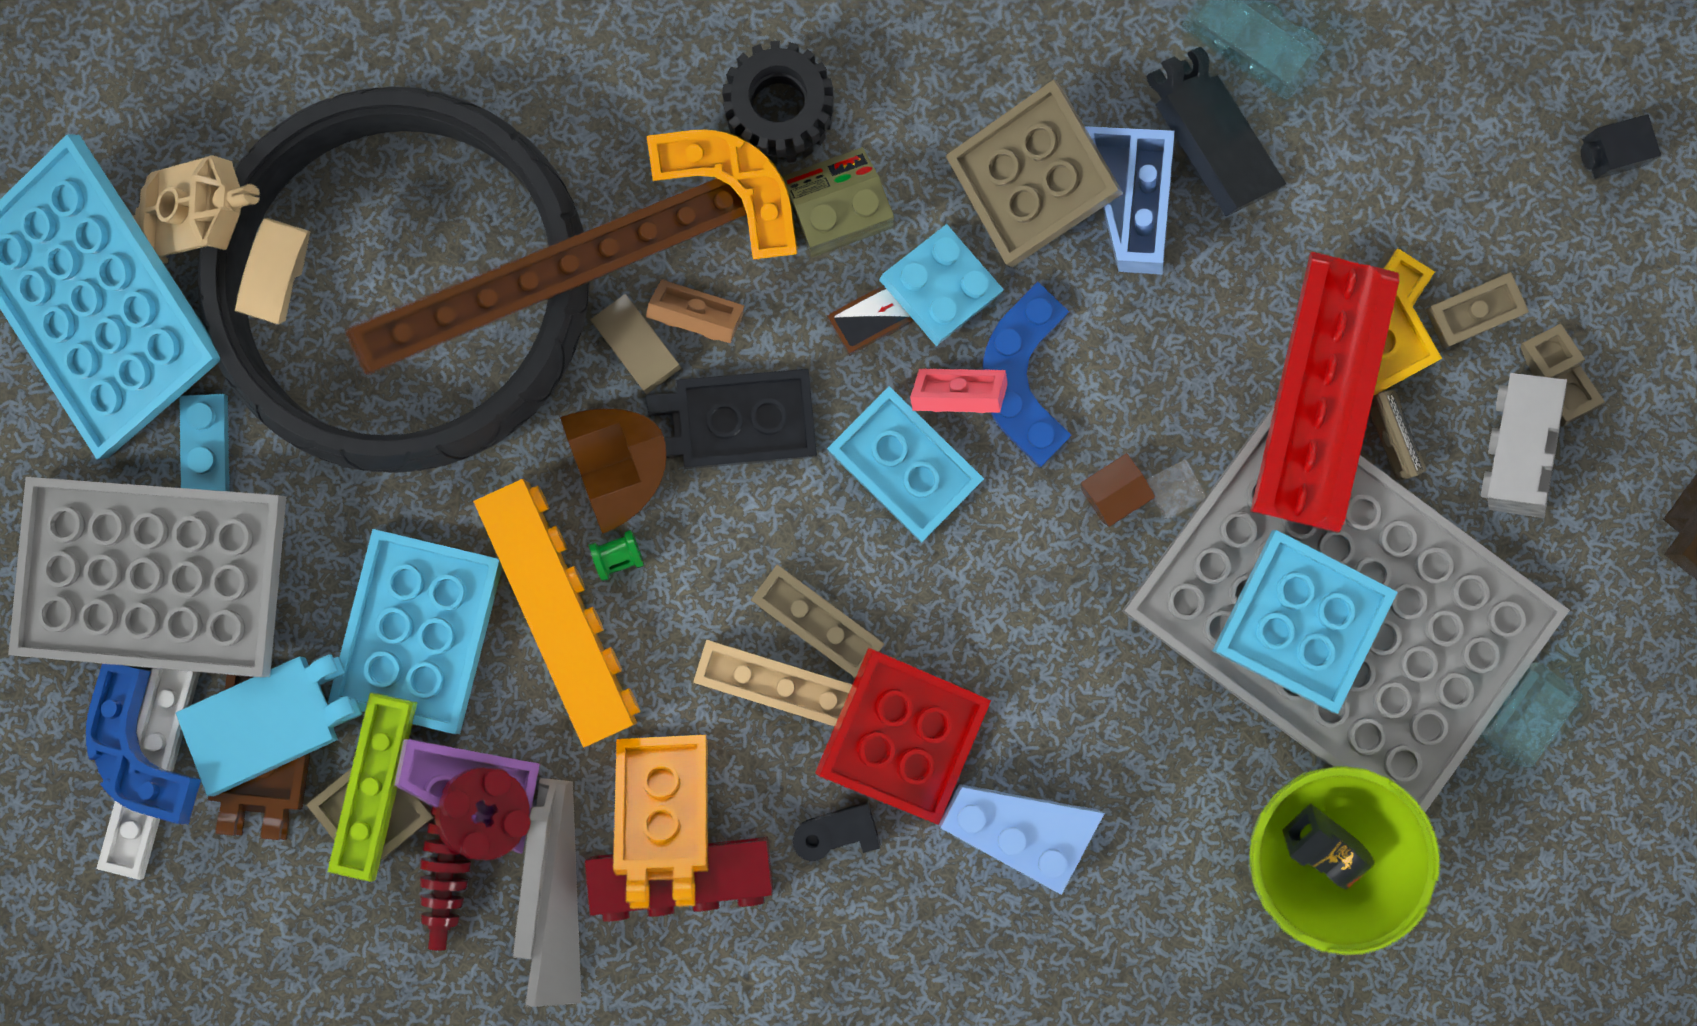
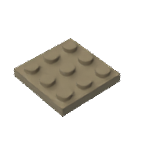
M1054 79L945 155L1005 264L1010 267H1014L1123 194L1060 83Z

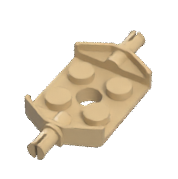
M211 155L151 172L141 189L139 207L136 208L135 215L132 216L161 261L166 264L168 263L166 258L168 255L201 247L211 246L226 250L238 221L240 208L258 203L260 198L255 196L260 195V192L252 184L240 187L232 161Z

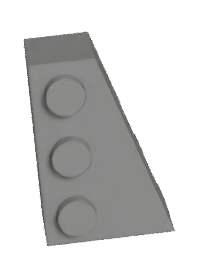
M1510 373L1508 386H1499L1496 411L1503 412L1500 429L1492 428L1488 454L1495 455L1492 472L1485 471L1481 490V497L1488 500L1489 510L1545 518L1567 388L1566 379Z

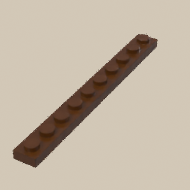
M716 178L350 327L345 333L365 375H369L747 216L742 198L729 184Z

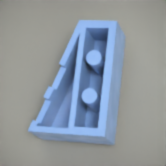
M959 784L945 809L939 827L1053 891L1062 894L1104 813L1098 809Z

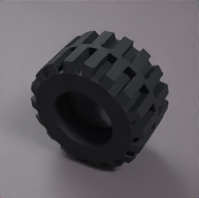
M770 41L771 49L763 50L761 44L753 46V55L751 57H748L743 52L737 58L738 67L736 69L730 67L726 74L728 83L723 84V106L731 134L753 144L768 156L774 164H778V157H787V163L797 161L796 155L799 153H803L805 158L812 154L813 145L817 143L821 146L826 139V130L831 129L833 122V85L831 78H827V69L822 62L818 64L815 62L814 53L808 49L804 54L799 53V45L789 42L788 48L784 49L780 48V41ZM776 83L791 85L802 93L805 98V105L798 115L788 121L771 122L765 120L753 109V101L763 88Z

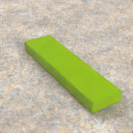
M369 693L327 872L369 882L376 880L398 788L394 784L403 741L410 737L418 702L379 693Z

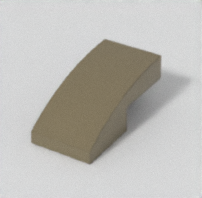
M626 294L590 319L646 395L682 369Z
M1561 323L1521 344L1522 353L1533 376L1567 380L1561 427L1600 408L1605 403L1580 366L1585 361V358Z

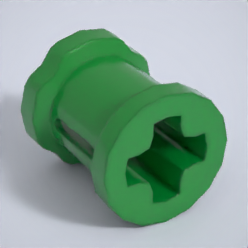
M632 530L626 531L624 537L602 545H598L596 542L589 544L593 562L602 582L609 580L610 574L632 566L637 568L645 566Z

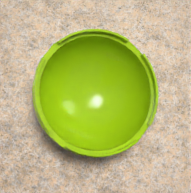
M1336 766L1311 770L1297 776L1273 795L1258 816L1252 831L1249 864L1252 881L1263 907L1284 932L1295 940L1317 950L1352 955L1373 952L1387 947L1404 937L1417 925L1428 910L1426 908L1429 905L1436 881H1438L1440 858L1432 825L1420 805L1409 793L1392 780L1370 770ZM1310 803L1358 839L1374 859L1375 865L1348 889L1339 887L1324 872H1319L1307 863L1303 866L1290 857L1282 830ZM1311 824L1306 825L1302 829L1301 836L1303 838L1312 830Z

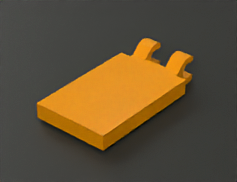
M706 735L616 739L613 870L616 875H627L626 899L627 902H630L631 909L649 908V880L673 879V899L676 900L677 907L695 906L694 871H708V744Z

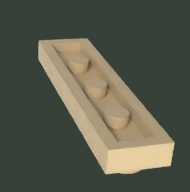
M706 640L693 683L831 726L836 725L853 685L710 640Z

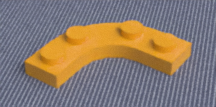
M689 130L647 136L653 181L690 176H709L729 184L742 198L747 213L753 259L798 253L793 210L787 186L776 166L761 150L738 136L717 130Z

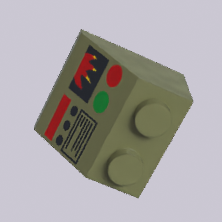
M863 147L782 176L811 258L893 229L894 216L880 178Z

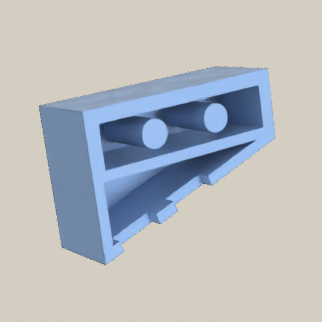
M1085 126L1123 192L1122 195L1103 207L1118 272L1163 275L1174 152V131Z

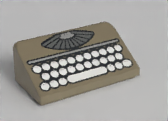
M1393 389L1373 396L1370 415L1396 480L1402 481L1426 472V466L1396 391Z

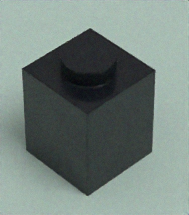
M1649 114L1599 127L1582 138L1581 159L1585 168L1592 170L1595 180L1646 166L1661 156Z

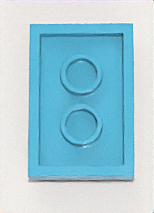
M890 386L827 448V451L921 543L984 480Z

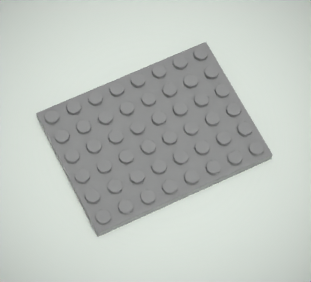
M1274 403L1128 601L1122 612L1330 767L1363 768L1386 777L1409 793L1422 810L1426 812L1570 610L1361 455L1358 461L1346 519L1339 533L1251 512L1274 411ZM1273 530H1278L1398 592L1338 714L1332 713L1212 651Z

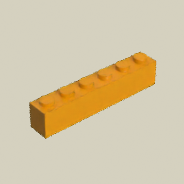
M520 479L474 500L476 509L583 748L638 724L634 715L640 712L639 705L630 688L625 690L621 688L616 674L622 671L618 658L612 647L605 650L597 634L604 631L602 623L593 606L585 608L579 594L585 590L583 580L576 567L568 568L561 552L567 550V546L559 528L556 525L550 528L543 512L548 510L549 506L539 485L531 487L528 481Z

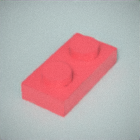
M919 369L910 396L913 411L1000 413L1008 384L1006 370Z

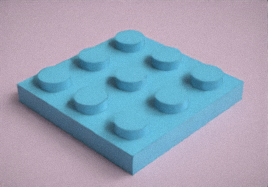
M1273 530L1212 651L1312 703L1338 714L1398 592L1278 530Z

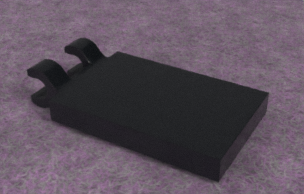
M1198 47L1187 53L1193 63V69L1186 59L1180 61L1174 56L1161 63L1167 73V78L1160 69L1149 73L1146 77L1150 87L1157 91L1161 97V100L1155 105L1170 129L1174 131L1175 137L1225 216H1229L1272 195L1287 184L1218 75L1209 76V56L1202 47Z
M809 369L676 380L677 393L646 395L649 417L673 414L675 437L664 438L666 459L683 456L684 469L817 457Z

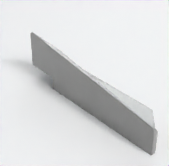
M540 778L536 807H532L530 814L531 825L527 833L513 958L532 959L526 1006L581 1003L573 782Z

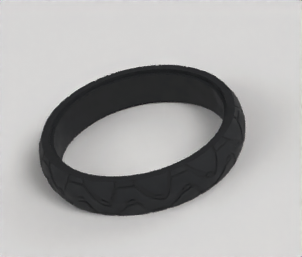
M366 88L334 96L333 99L328 98L308 106L275 126L254 144L234 168L240 187L252 184L258 188L260 195L255 196L260 198L258 203L240 208V215L226 250L206 246L201 247L199 253L197 281L202 323L220 356L218 366L236 395L258 420L297 449L342 467L370 472L401 473L446 466L472 457L496 445L505 437L515 432L545 403L565 375L576 352L588 307L589 282L549 298L539 333L529 353L510 379L488 400L472 411L451 422L431 429L394 435L363 434L343 430L325 424L306 412L279 386L267 369L256 347L248 315L235 311L251 246L266 211L286 184L305 166L324 153L344 143L380 133L407 131L446 136L483 151L500 162L527 188L538 208L546 231L548 246L584 233L574 201L563 180L548 162V159L529 139L519 131H516L512 125L486 109L455 96L437 91L427 92L426 89Z

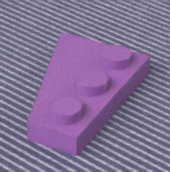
M405 739L394 785L436 808L439 807L440 798L443 795L442 791L446 784L459 773L480 767L502 769L521 784L528 797L531 812L540 764ZM479 801L476 804L478 811L472 815V819L475 823L481 821L487 826L491 822L490 816L494 813L492 805L485 806L482 801ZM526 835L521 838L513 851L523 854Z

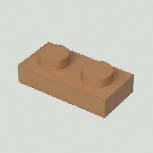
M661 279L648 303L646 317L660 321L668 326L679 327L702 334L712 340L731 343L741 322L745 305Z

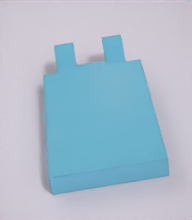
M330 654L314 661L309 666L306 658L299 656L271 669L270 677H253L176 712L207 796L221 794L337 741L338 738L333 727L362 715L356 698L349 699V696H345L328 705L320 687L321 684L346 674L340 657L333 658Z

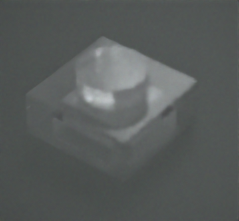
M1186 459L1146 480L1156 496L1154 501L1165 520L1206 499V495Z

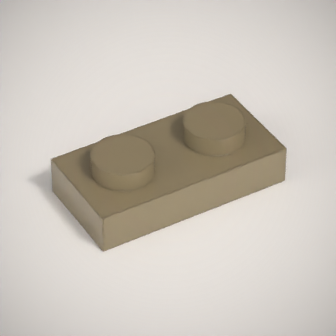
M1511 272L1425 309L1443 349L1529 313Z

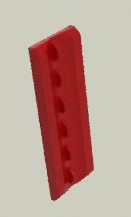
M1310 252L1251 512L1336 533L1341 531L1346 519L1399 286L1398 272Z

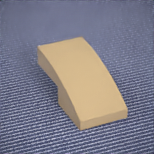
M270 218L263 219L246 264L235 311L276 324L286 321L294 278L302 275L311 231Z

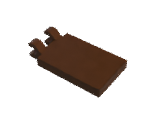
M227 674L225 690L253 677ZM311 753L221 794L208 796V801L221 802L216 824V834L243 835L245 811L265 813L261 829V839L287 840L289 809H303Z

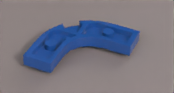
M1037 282L997 324L986 346L982 370H1006L1008 384L1000 413H991V415L1005 435L1040 468L1072 435L1039 404L1030 391L1027 369L1031 354L1037 345L1069 313L1053 295Z
M102 663L86 723L87 753L89 760H95L98 771L103 779L100 785L112 799L129 810L177 824H189L201 779L164 770L150 763L140 750L136 733L138 715L151 672L126 665Z

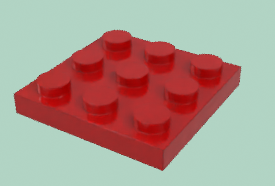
M868 648L815 774L939 825L991 700Z

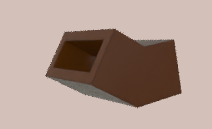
M1127 453L1081 482L1083 494L1102 523L1109 527L1156 497L1144 475Z

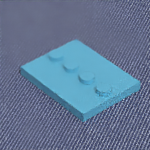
M372 529L340 653V659L346 674L333 680L328 703L349 696V699L356 698L361 711L365 712L369 693H379L415 701L418 703L413 724L451 734H460L502 571L500 560Z

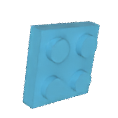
M947 224L884 272L879 279L936 346L990 304L1004 290Z

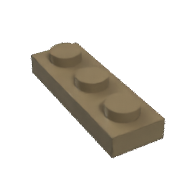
M778 564L751 598L752 602L855 678L868 648L879 652L884 646L883 642Z

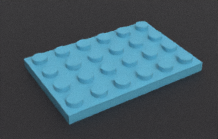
M67 134L0 199V309L91 452L99 460L111 457L218 364L220 356L212 343L209 333L80 135Z

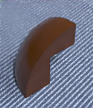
M592 409L560 417L602 534L624 524L643 509L660 485L666 466V444L660 428L649 418L628 410Z

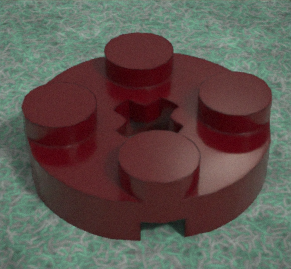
M480 767L459 773L446 784L442 791L443 795L440 798L439 807H436L435 822L441 839L449 849L470 859L492 860L504 856L519 844L521 838L527 834L531 825L529 817L530 806L525 790L514 777L502 769ZM479 801H482L485 806L492 805L494 813L490 816L491 822L487 826L481 821L475 823L472 819V815L478 811L476 804Z

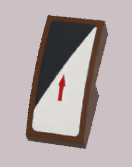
M881 286L827 315L829 323L849 356L914 321L885 286Z

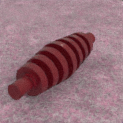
M435 807L432 808V815L436 814ZM429 822L428 833L439 835L436 822ZM439 835V840H425L423 851L437 853V858L424 857L420 861V869L436 872L435 876L425 875L420 877V887L434 890L433 894L420 895L421 906L432 908V912L421 913V924L427 925L428 929H430L428 949L434 951L446 950L448 930L451 927L458 926L460 915L450 913V909L462 908L464 897L452 895V891L466 890L468 879L454 877V873L470 872L471 861L455 859L458 853L449 849Z

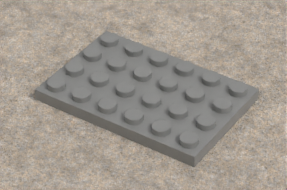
M26 477L8 655L252 677H270L287 496Z

